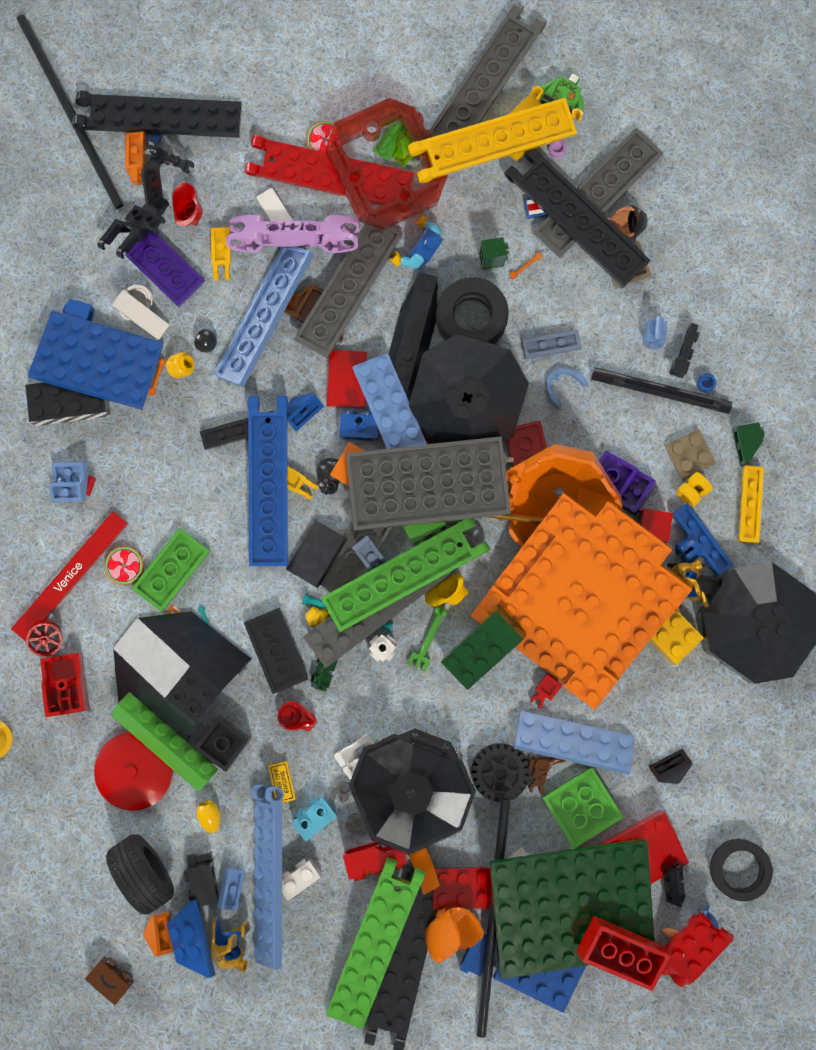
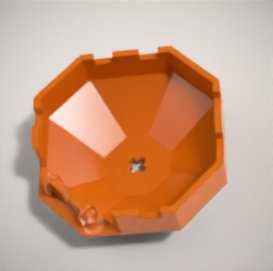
M554 444L506 472L511 513L545 517L562 495L556 496V492H553L558 487L562 488L563 492L568 493L596 515L607 501H610L622 510L621 495L593 452ZM508 520L509 533L521 548L539 526V524Z

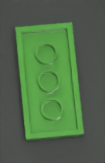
M179 528L131 589L160 612H163L209 555L210 551Z

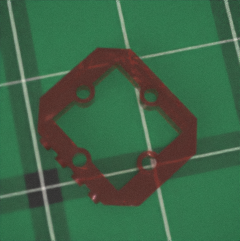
M392 98L385 99L336 121L325 152L359 222L381 230H385L437 206L448 176L444 175L429 181L430 184L415 191L409 186H401L396 191L393 201L374 210L372 209L362 188L364 180L363 171L358 167H352L342 145L362 136L367 141H376L380 136L382 127L398 120L401 121L411 143L432 138L430 131L425 129L423 125L424 120L421 113H417L415 107ZM372 126L376 131L372 133L367 128ZM427 151L414 156V158L420 161L423 169L432 167ZM438 155L434 156L436 160L439 159ZM357 176L359 181L352 182L349 177ZM400 195H407L409 197V200H401Z

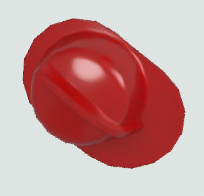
M181 183L176 187L172 196L175 222L182 227L188 225L197 226L203 215V208L198 202L195 188L189 183Z

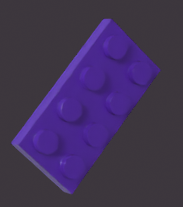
M148 233L147 241H138L128 254H124L178 308L205 282L159 235L155 236Z

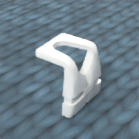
M368 734L334 754L335 759L343 767L350 780L359 760L357 758L359 746L374 744Z

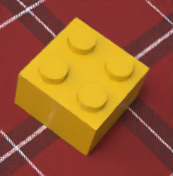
M674 612L649 642L671 665H677L704 637L680 613Z

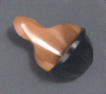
M635 205L623 207L613 217L607 218L627 238H636L648 226L647 214Z

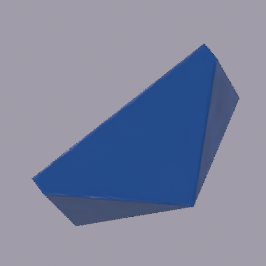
M314 393L292 398L288 405V423L295 431H298L324 407Z

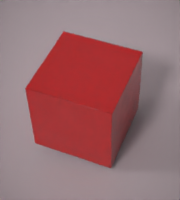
M644 508L639 511L638 523L664 543H667L670 538L673 513Z

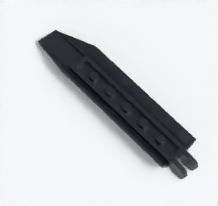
M420 272L400 309L388 354L409 402L422 355L429 349L436 323L438 277ZM425 276L430 277L434 282L433 288L427 292L419 288V280ZM429 279L421 281V287L424 289H429L432 286V282Z

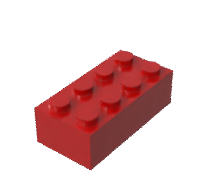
M596 916L591 920L576 950L582 962L650 991L654 990L671 956L663 945Z

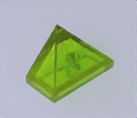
M398 131L392 158L404 166L415 157L410 156L408 145L428 138L420 133Z

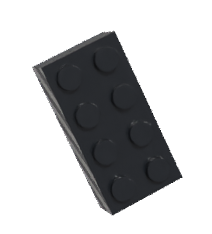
M44 382L25 385L29 422L34 426L111 416L108 400Z

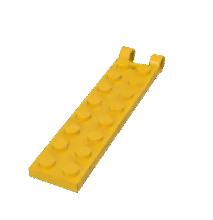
M562 98L422 141L413 142L408 145L410 156H417L427 151L432 167L417 173L419 182L426 183L444 175L576 136L577 130L566 98ZM435 155L439 156L438 160L435 159Z

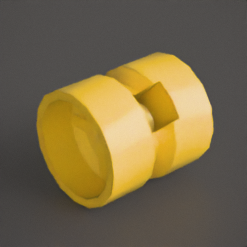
M695 472L688 479V483H683L676 490V493L685 504L688 503L691 508H694L701 501V497H706L713 490V487L702 474Z

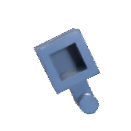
M658 316L656 320L648 319L645 323L643 345L648 346L649 349H660L666 343L668 321H664V317Z

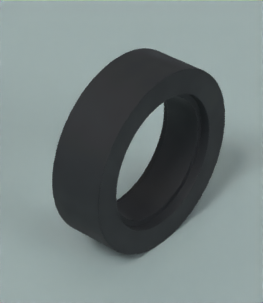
M732 839L722 843L713 853L710 861V875L715 886L723 894L733 900L745 902L757 899L767 891L772 881L773 867L769 856L760 846L745 839ZM736 851L752 853L759 865V874L756 881L751 886L743 889L729 886L723 876L725 860Z

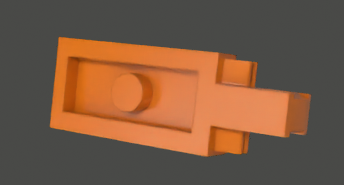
M144 131L125 133V169L127 174L130 175V182L134 185H142L141 170L146 165V154H144L146 151V133Z

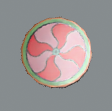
M318 122L308 131L307 145L309 149L338 155L343 148V133L333 122Z
M116 548L106 558V574L110 580L117 584H133L143 574V558L133 548Z

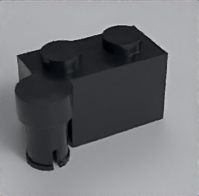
M212 852L196 855V853L187 855L188 867L184 871L185 881L189 882L190 885L188 897L190 901L196 899L198 907L217 904L219 900L214 866H212L214 864L213 857L211 858L213 856Z

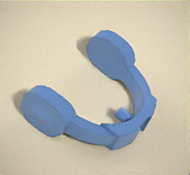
M559 368L548 376L546 380L547 392L549 394L548 399L555 408L559 409L562 404L551 390L550 384L552 379L555 378L558 381L557 375L568 374L585 387L588 381L581 373Z

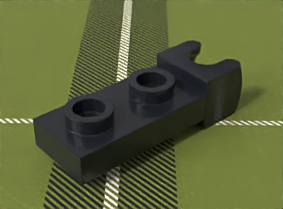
M691 323L688 326L679 356L672 363L670 375L683 378L687 374L690 362L687 360L692 358L694 349L691 348L693 342L696 343L700 332L697 330L699 325Z

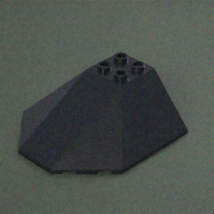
M192 611L137 618L113 648L118 703L130 692L187 742L197 721L220 692L237 674H241L251 661V658Z

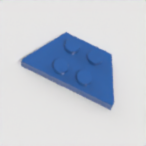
M195 899L190 901L167 923V928L176 963L207 978H211L216 974L197 900Z

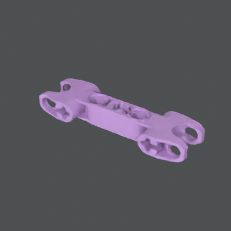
M244 215L230 219V231L234 233H231L226 238L228 248L242 252H259L262 246H321L325 252L342 253L358 248V237L354 234L360 231V223L354 217L329 215L324 219V222L266 221L261 215ZM234 223H241L244 227H235ZM353 223L356 227L346 228L345 225ZM231 240H241V243L236 245ZM344 240H352L354 244L347 245L344 243Z

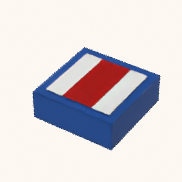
M530 198L524 199L527 219L546 216V213Z

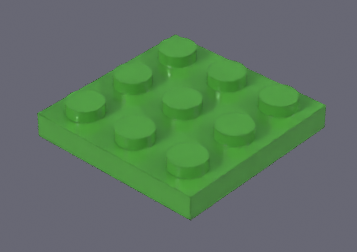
M592 766L542 797L573 849L623 819L622 814Z

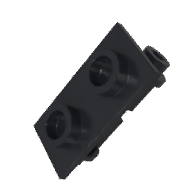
M674 863L673 867L663 865L666 902L681 908L686 898L684 883L680 882L684 880L683 867L680 863Z

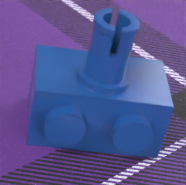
M345 411V414L341 413L340 439L378 441L379 430L371 412H365L364 415L357 414L355 411Z

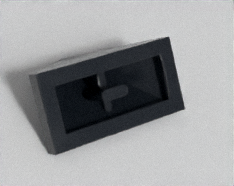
M682 748L648 767L658 782L679 784L693 763Z

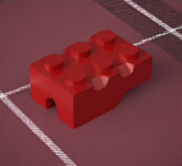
M73 653L41 658V689L45 717L89 711L86 677L83 670V654Z
M372 842L344 850L343 859L349 880L359 881L365 879V875L368 873H373L374 876L380 875L387 857L397 860L394 870L404 868V864H407V855Z

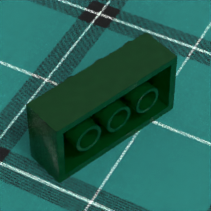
M498 606L443 657L441 663L469 690L521 643L526 633Z

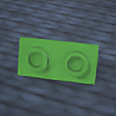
M393 121L372 152L389 161L409 131L403 128L404 124L398 121L395 123Z

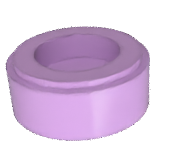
M563 140L550 143L548 146L549 155L556 159L562 158L567 151V145Z

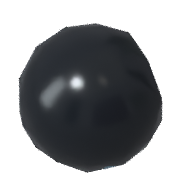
M202 329L195 338L194 346L200 352H211L217 346V337L211 330Z

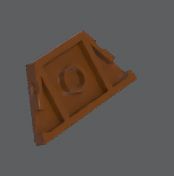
M310 284L302 292L292 296L284 313L304 323L324 290ZM343 335L341 336L338 342H343Z

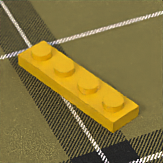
M743 466L738 542L759 543L764 467Z

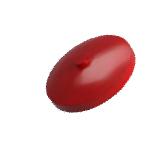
M126 732L115 736L102 747L96 758L94 778L100 794L107 802L122 810L137 811L154 805L166 794L172 782L173 769L133 734Z

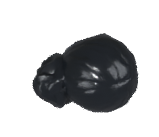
M325 458L317 465L316 473L319 489L325 495L336 493L338 485L341 483L330 476L339 459Z

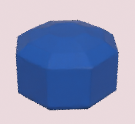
M705 373L698 378L696 385L701 392L708 393L715 389L717 381L713 375Z

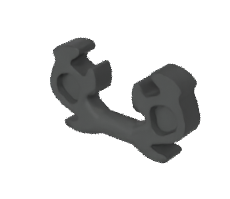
M342 781L337 787L332 788V798L336 799V795L339 794L342 797L340 802H346L351 794L349 783ZM354 812L348 815L347 818L352 819V824L346 823L345 825L349 832L353 833L354 831L366 828L360 814L358 815Z

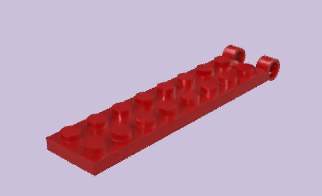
M258 135L252 136L251 147L266 150L263 166L251 162L246 163L244 173L247 175L406 210L414 172L277 142ZM270 158H274V159H275L273 162H270V161H269Z

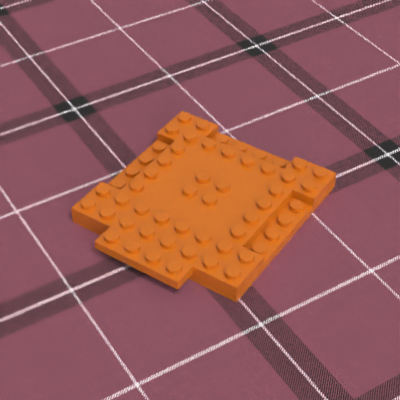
M564 492L470 616L481 623L500 606L526 633L524 640L515 648L563 683V687L595 710L663 623L671 617L692 591V586L662 564L672 551V548L610 501H607L596 515L568 493Z

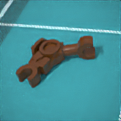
M531 756L528 761V768L531 771L532 766L534 767L531 779L534 781L529 785L530 793L533 792L535 786H539V794L542 795L544 793L542 783H545L547 773L552 768L551 766L566 760L553 757H538L536 759L534 756Z

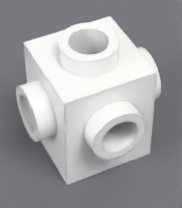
M376 635L369 642L371 645L369 649L372 651L370 655L377 662L379 660L383 662L387 660L389 662L396 654L394 651L396 649L394 646L396 641L389 635L386 637L384 635L380 637ZM381 644L386 645V651L381 652L379 646Z

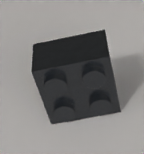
M218 716L194 749L227 772L252 738L223 716Z

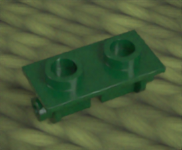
M317 657L316 664L318 666L316 672H313L311 676V687L319 688V690L326 692L333 675L327 674V670L334 672L338 660L325 668Z

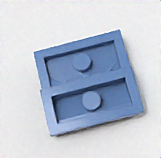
M87 461L51 463L54 482L49 483L51 502L84 501L88 483Z

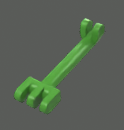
M436 606L435 616L419 653L412 652L407 663L411 666L413 659H416L417 662L414 667L417 669L421 662L424 663L421 669L424 672L430 659L425 657L442 617H445L447 609Z

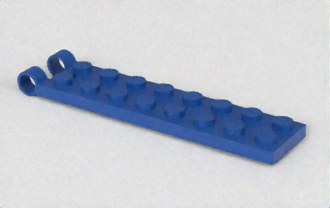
M277 395V412H259V396H248L249 566H288V396ZM267 418L271 419L270 423H266Z

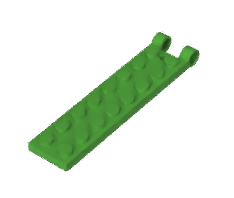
M465 519L321 597L339 632L346 630L490 551L491 549L486 541L471 548L462 533L477 525L474 519ZM461 542L462 547H458L457 543Z
M387 857L326 1011L327 1016L361 1029L365 1025L426 872L415 868L410 882L396 877L392 874L397 860Z

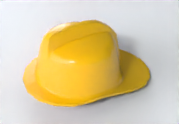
M453 574L439 582L426 593V604L429 606H438L443 603L449 605L459 604L469 594L468 589L463 584V576L461 574Z

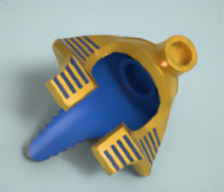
M696 559L693 563H678L672 567L671 571L693 586L692 591L685 599L703 602V605L708 607L707 597L701 591L700 585L696 581L700 575V570H703L700 559ZM679 606L675 612L681 613V607Z
M213 917L210 956L221 969L237 968L240 972L244 973L248 967V961L243 959L244 951L238 942L239 937H244L250 930L249 921L245 920L237 928L222 931L219 917Z

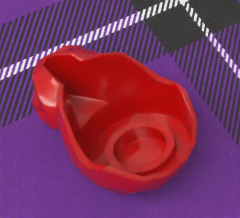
M288 701L280 706L277 720L279 725L285 730L301 729L310 731L317 724L314 714L297 702Z

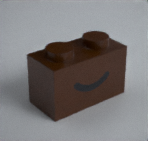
M104 956L85 980L115 1006L134 981L131 980L132 976L127 971H121L116 967L117 963L112 958Z

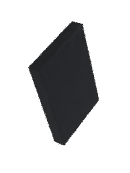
M315 520L286 570L319 588L347 538Z

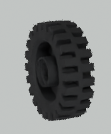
M504 743L488 745L480 750L473 760L471 768L473 784L482 796L493 802H500L501 798L516 799L526 789L529 781L530 771L527 760L518 749H514L511 745ZM499 767L505 769V775L502 778L495 776V771Z

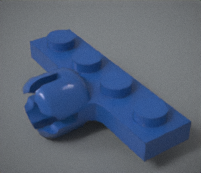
M688 503L673 513V519L685 534V538L676 544L674 548L676 555L684 551L686 552V554L679 558L683 563H691L697 557H702L716 577L733 566L730 559Z

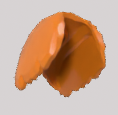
M460 907L451 908L448 911L446 908L436 913L437 918L425 930V940L429 955L438 963L443 962V959L450 958L458 950L464 952L467 948L475 946L484 935L483 928L476 915L466 908Z

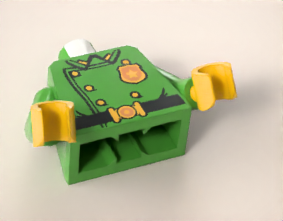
M570 74L567 80L558 77L556 81L551 80L541 86H534L529 95H535V100L538 101L540 99L542 104L566 98L572 118H576L578 123H580L584 112V99L580 95L582 89L577 86L580 81L577 75Z

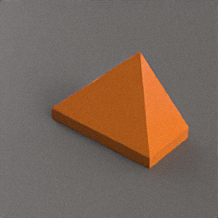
M170 911L151 916L143 932L144 939L157 957L174 952L167 928V923L171 920Z

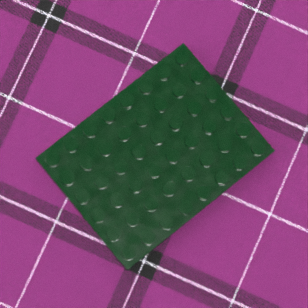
M645 838L489 861L499 976L501 979L588 966L589 964L582 962L576 950L594 916L655 942L648 841Z

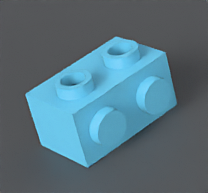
M317 796L308 803L310 807L307 810L300 809L293 815L295 819L291 823L305 841L338 816L324 796L320 799Z

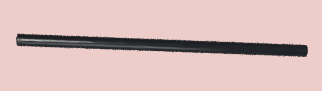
M19 15L17 21L72 125L73 116L76 115V112L25 15ZM74 129L115 209L123 207L124 204L87 133Z
M501 798L494 860L505 859L511 801L508 798ZM492 887L476 1036L481 1038L486 1037L496 945Z

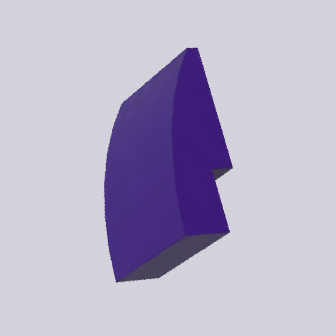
M605 451L599 462L621 495L622 508L637 516L656 486V480L640 472L638 468Z

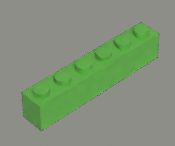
M130 692L111 712L110 715L198 792L218 771L213 764Z

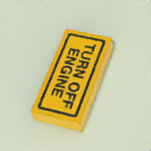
M288 761L268 765L272 786L280 787L284 792L282 803L296 800ZM274 790L275 798L277 797V791H276V790Z

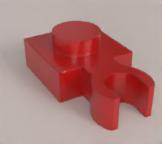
M547 673L535 689L539 693L531 698V703L535 699H539L541 703L537 708H541L544 699L547 698L551 701L563 684Z

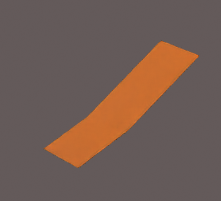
M426 848L410 855L409 858L414 870L419 868L426 871L421 884L424 896L440 886L434 865Z

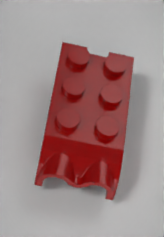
M701 912L696 916L693 914L688 920L687 926L676 933L665 945V949L671 956L662 974L669 975L673 982L680 987H685L686 984L690 985L697 980L734 938V935L723 927L718 929L712 925V920Z

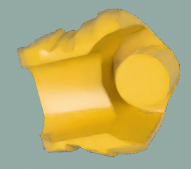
M315 606L312 607L305 615L308 625L315 628L328 618L329 612Z

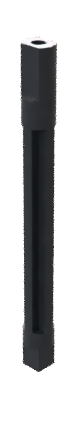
M594 367L591 380L729 414L732 408V401L597 367Z

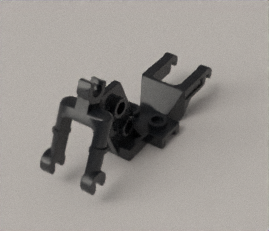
M148 141L149 146L144 152L151 159L141 170L145 205L143 207L134 205L125 217V221L115 219L97 243L99 249L105 250V244L110 245L119 233H129L116 250L117 257L124 259V252L128 254L138 241H147L148 233L156 236V229L159 225L166 223V220L161 215L170 204L167 199L163 198L160 177L161 165L169 166L172 164L187 174L190 173L189 167L194 168V162L188 159L183 160L180 156L161 149L158 144Z

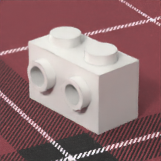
M311 858L307 861L302 859L295 865L296 869L292 872L287 870L282 874V893L287 901L321 878L322 873Z

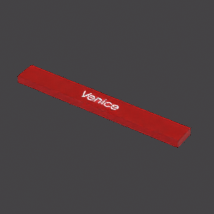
M112 511L11 630L26 641L29 627L34 622L45 620L50 616L126 528L128 523ZM32 630L29 637L35 633L34 630Z

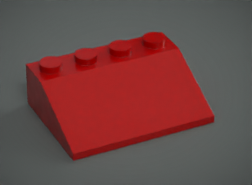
M661 810L597 844L602 845L645 838L648 841L651 884L663 878V865L673 867L674 863H680L683 867L689 863L673 827L665 813Z

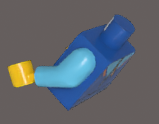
M419 213L418 215L421 218L419 221L414 220V223L420 228L425 229L406 257H401L397 251H393L392 253L395 257L389 258L394 266L401 264L405 267L421 269L429 262L443 241L441 227Z

